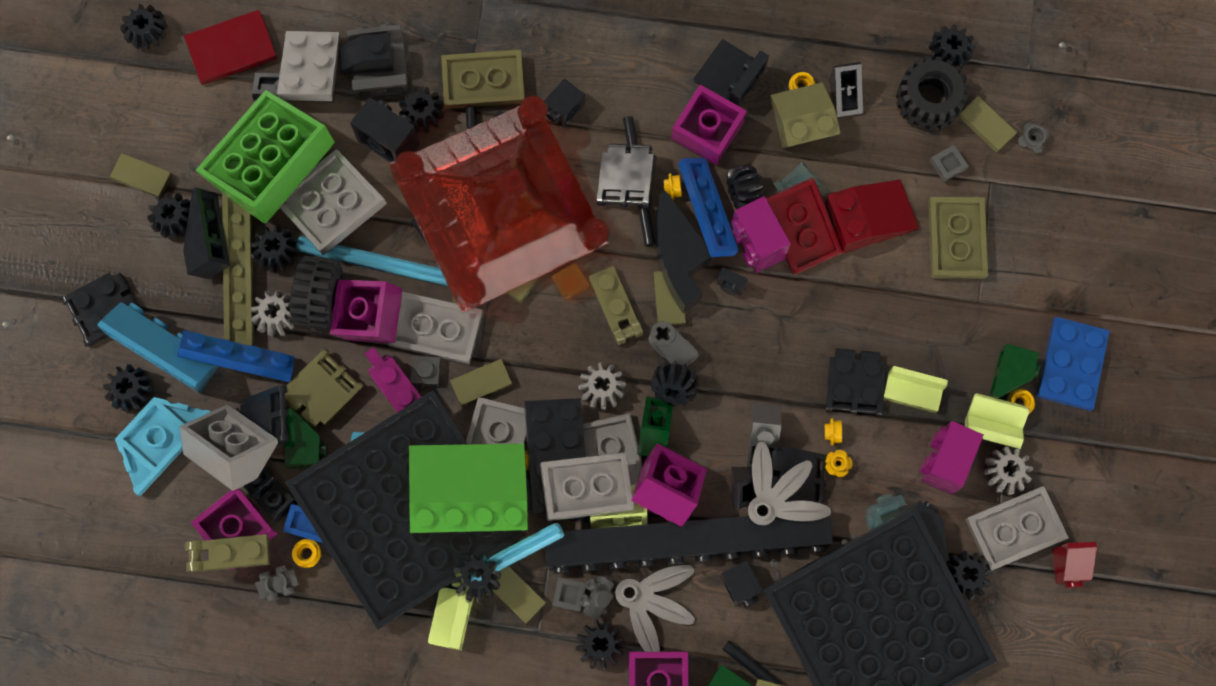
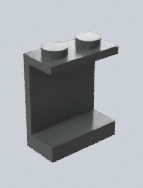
M384 23L380 27L368 28L366 26H359L353 30H347L349 42L361 35L390 34L393 45L394 71L353 73L352 87L356 100L368 99L369 97L380 98L404 95L405 92L409 93L404 40L400 24Z

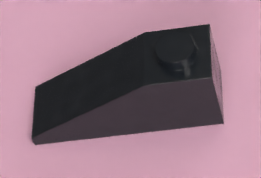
M197 187L192 190L183 248L187 275L211 279L230 266L218 194Z

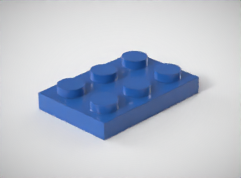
M1055 317L1052 320L1036 397L1092 411L1095 405L1109 330Z

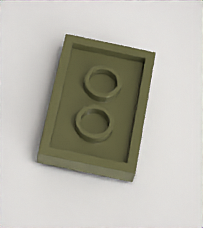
M521 50L441 55L445 109L525 103Z
M930 197L928 207L931 278L986 279L988 277L985 197Z

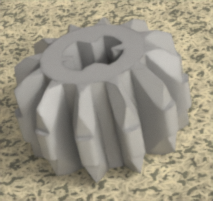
M276 290L272 296L269 291H265L266 298L262 300L260 297H256L255 300L259 306L251 307V312L255 314L251 320L253 324H259L257 329L260 333L267 331L269 337H273L277 330L281 336H284L285 331L283 328L287 326L290 330L294 329L293 324L290 322V320L292 321L290 315V295L286 294L282 297V292ZM277 309V316L272 318V311Z
M602 362L598 363V371L589 366L587 370L590 376L587 374H581L580 376L584 383L580 384L578 389L581 392H586L583 394L582 400L585 402L592 398L590 407L593 409L598 402L601 403V410H606V402H609L613 407L617 406L614 397L623 399L624 393L619 389L626 387V382L618 381L623 375L622 372L618 371L612 374L614 371V365L612 364L608 366L607 370H603ZM597 383H608L607 390L604 391L602 388L597 390Z
M1005 446L1002 448V452L994 450L992 452L993 458L985 460V464L990 468L984 470L983 474L992 476V479L987 482L989 486L995 483L998 484L996 492L1001 493L1006 489L1007 494L1012 495L1015 489L1021 492L1025 489L1024 483L1031 482L1032 478L1026 473L1033 471V467L1030 465L1025 466L1029 456L1026 455L1020 458V449L1016 448L1011 454L1009 447ZM1007 465L1009 466L1008 469L1012 468L1013 474L1008 476L1009 472L1004 473L1003 470Z

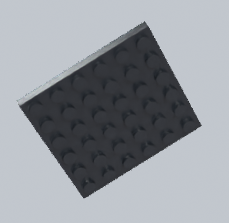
M433 390L285 482L378 630L450 584L452 579L456 577L453 574V568L461 567L459 563L461 558L470 562V555L473 553L476 556V560L480 561L481 556L484 554L489 559L525 535L522 530L410 533L409 446L468 445Z
M916 507L902 512L762 589L813 686H954L998 662Z

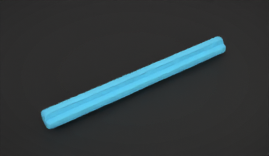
M300 236L297 240L296 248L302 253L453 287L454 271L338 244L323 256L306 237Z

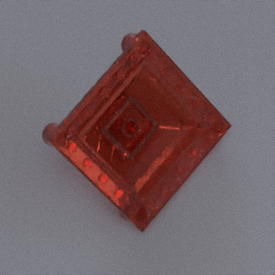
M529 96L522 101L520 106L423 150L403 152L396 161L389 163L388 167L462 314L609 244L607 239L609 236L608 226L594 215L545 118L547 114L546 103L537 96Z

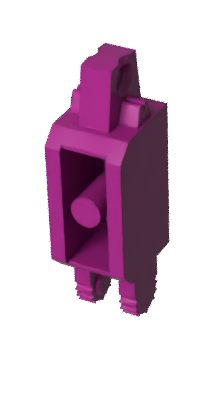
M374 347L364 353L373 365L368 369L369 375L396 412L421 398L392 357L390 358L387 355L382 359Z

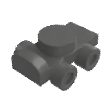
M286 565L275 569L277 574L271 577L270 571L259 574L260 581L255 584L260 599L266 598L267 602H272L279 599L277 593L283 592L284 596L295 593L293 587L299 586L295 570H287Z
M598 576L596 581L590 579L586 583V589L591 591L590 597L583 595L579 600V604L585 607L583 611L585 615L593 620H599L600 617L602 618L606 615V607L614 596V593L611 591L614 586L612 581Z

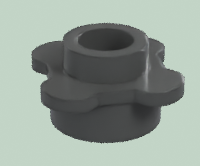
M1027 123L1023 127L1024 133L1019 137L1018 144L1021 147L1032 149L1034 153H1040L1044 149V141L1049 138V132L1039 125Z

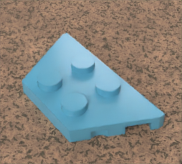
M156 397L141 410L115 438L118 449L123 456L124 466L133 483L134 493L141 497L183 451L179 426L211 411L193 408L181 403L169 402Z

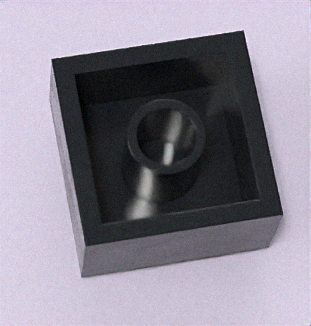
M369 97L350 122L356 139L360 144L400 170L403 169L420 146L414 122L403 114L398 116L392 112V108L382 100L377 102Z

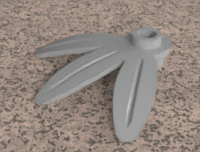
M759 442L752 461V479L756 498L748 506L750 519L758 525H767L775 517L793 521H814L829 516L831 509L824 504L812 501L785 502L805 482L812 469V463L807 460L794 466L771 488L772 460L765 442ZM760 505H765L768 508L766 516L758 515L757 508Z
M671 566L651 574L640 583L634 579H626L618 584L615 591L616 599L623 607L630 608V618L635 635L645 652H660L657 633L646 612L647 610L662 619L674 623L691 625L695 622L694 616L684 607L668 598L654 594L655 592L672 588L688 579L694 573L692 566ZM627 588L635 590V595L632 598L624 596Z

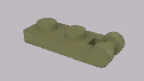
M614 266L589 275V282L617 345L626 343V339L633 336L635 338L643 336L641 325L635 316ZM628 321L630 326L621 330L618 324Z
M267 534L185 542V551L189 553L186 572L270 565L269 536ZM200 551H208L209 561H201Z

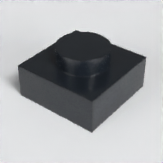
M723 267L716 284L727 294L735 295L736 293L741 296L748 279Z

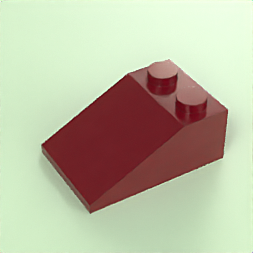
M900 179L854 186L828 194L824 203L844 253L919 230Z

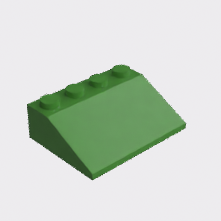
M265 90L199 165L196 172L246 212L266 224L335 142L325 125Z
M524 444L409 446L410 533L528 530Z

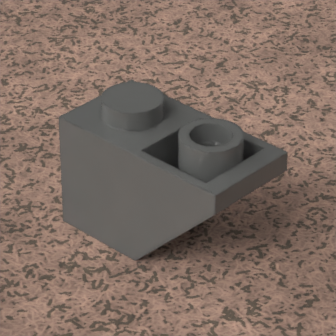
M753 403L746 467H752L753 455L759 442H765L769 451L777 450L782 426L781 406Z

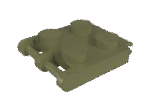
M326 348L286 385L289 390L285 394L287 403L296 412H299L305 406L306 409L300 416L314 429L318 428L322 423L327 426L365 388L362 382L358 383L347 373L348 369L344 365L340 366L329 356L330 352ZM324 360H327L336 369V371L334 372L324 362ZM342 376L354 386L353 389L341 379Z

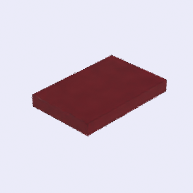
M260 10L184 35L201 85L278 59Z
M810 177L765 197L790 242L785 258L793 275L844 253L814 177Z

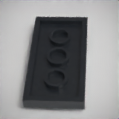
M581 398L524 402L532 515L547 514L540 469L541 462L585 457Z

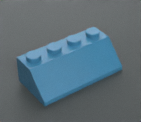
M120 302L100 320L97 326L106 335L201 394L219 367L177 357L182 334L178 333L174 336L167 331L168 325L157 318H154L153 321L143 316L145 311L133 303L127 306Z

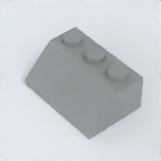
M228 404L179 426L183 454L232 491L258 478L278 444L277 438Z

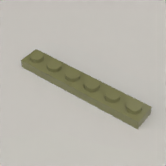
M222 193L223 227L230 266L223 270L224 339L254 346V324L251 320L254 316L251 312V307L254 306L253 249L251 248V243H253L252 215Z

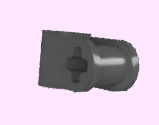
M661 321L654 324L651 328L649 343L664 361L672 364L676 360L680 365L687 363L688 367L699 357L696 349L670 323ZM658 332L660 334L666 332L668 334L666 340L663 338L658 340L656 338Z

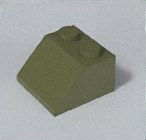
M823 82L770 95L782 148L840 134L835 108Z

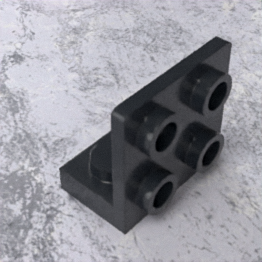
M722 39L694 77V82L740 106L766 70L769 55L760 50L754 58Z

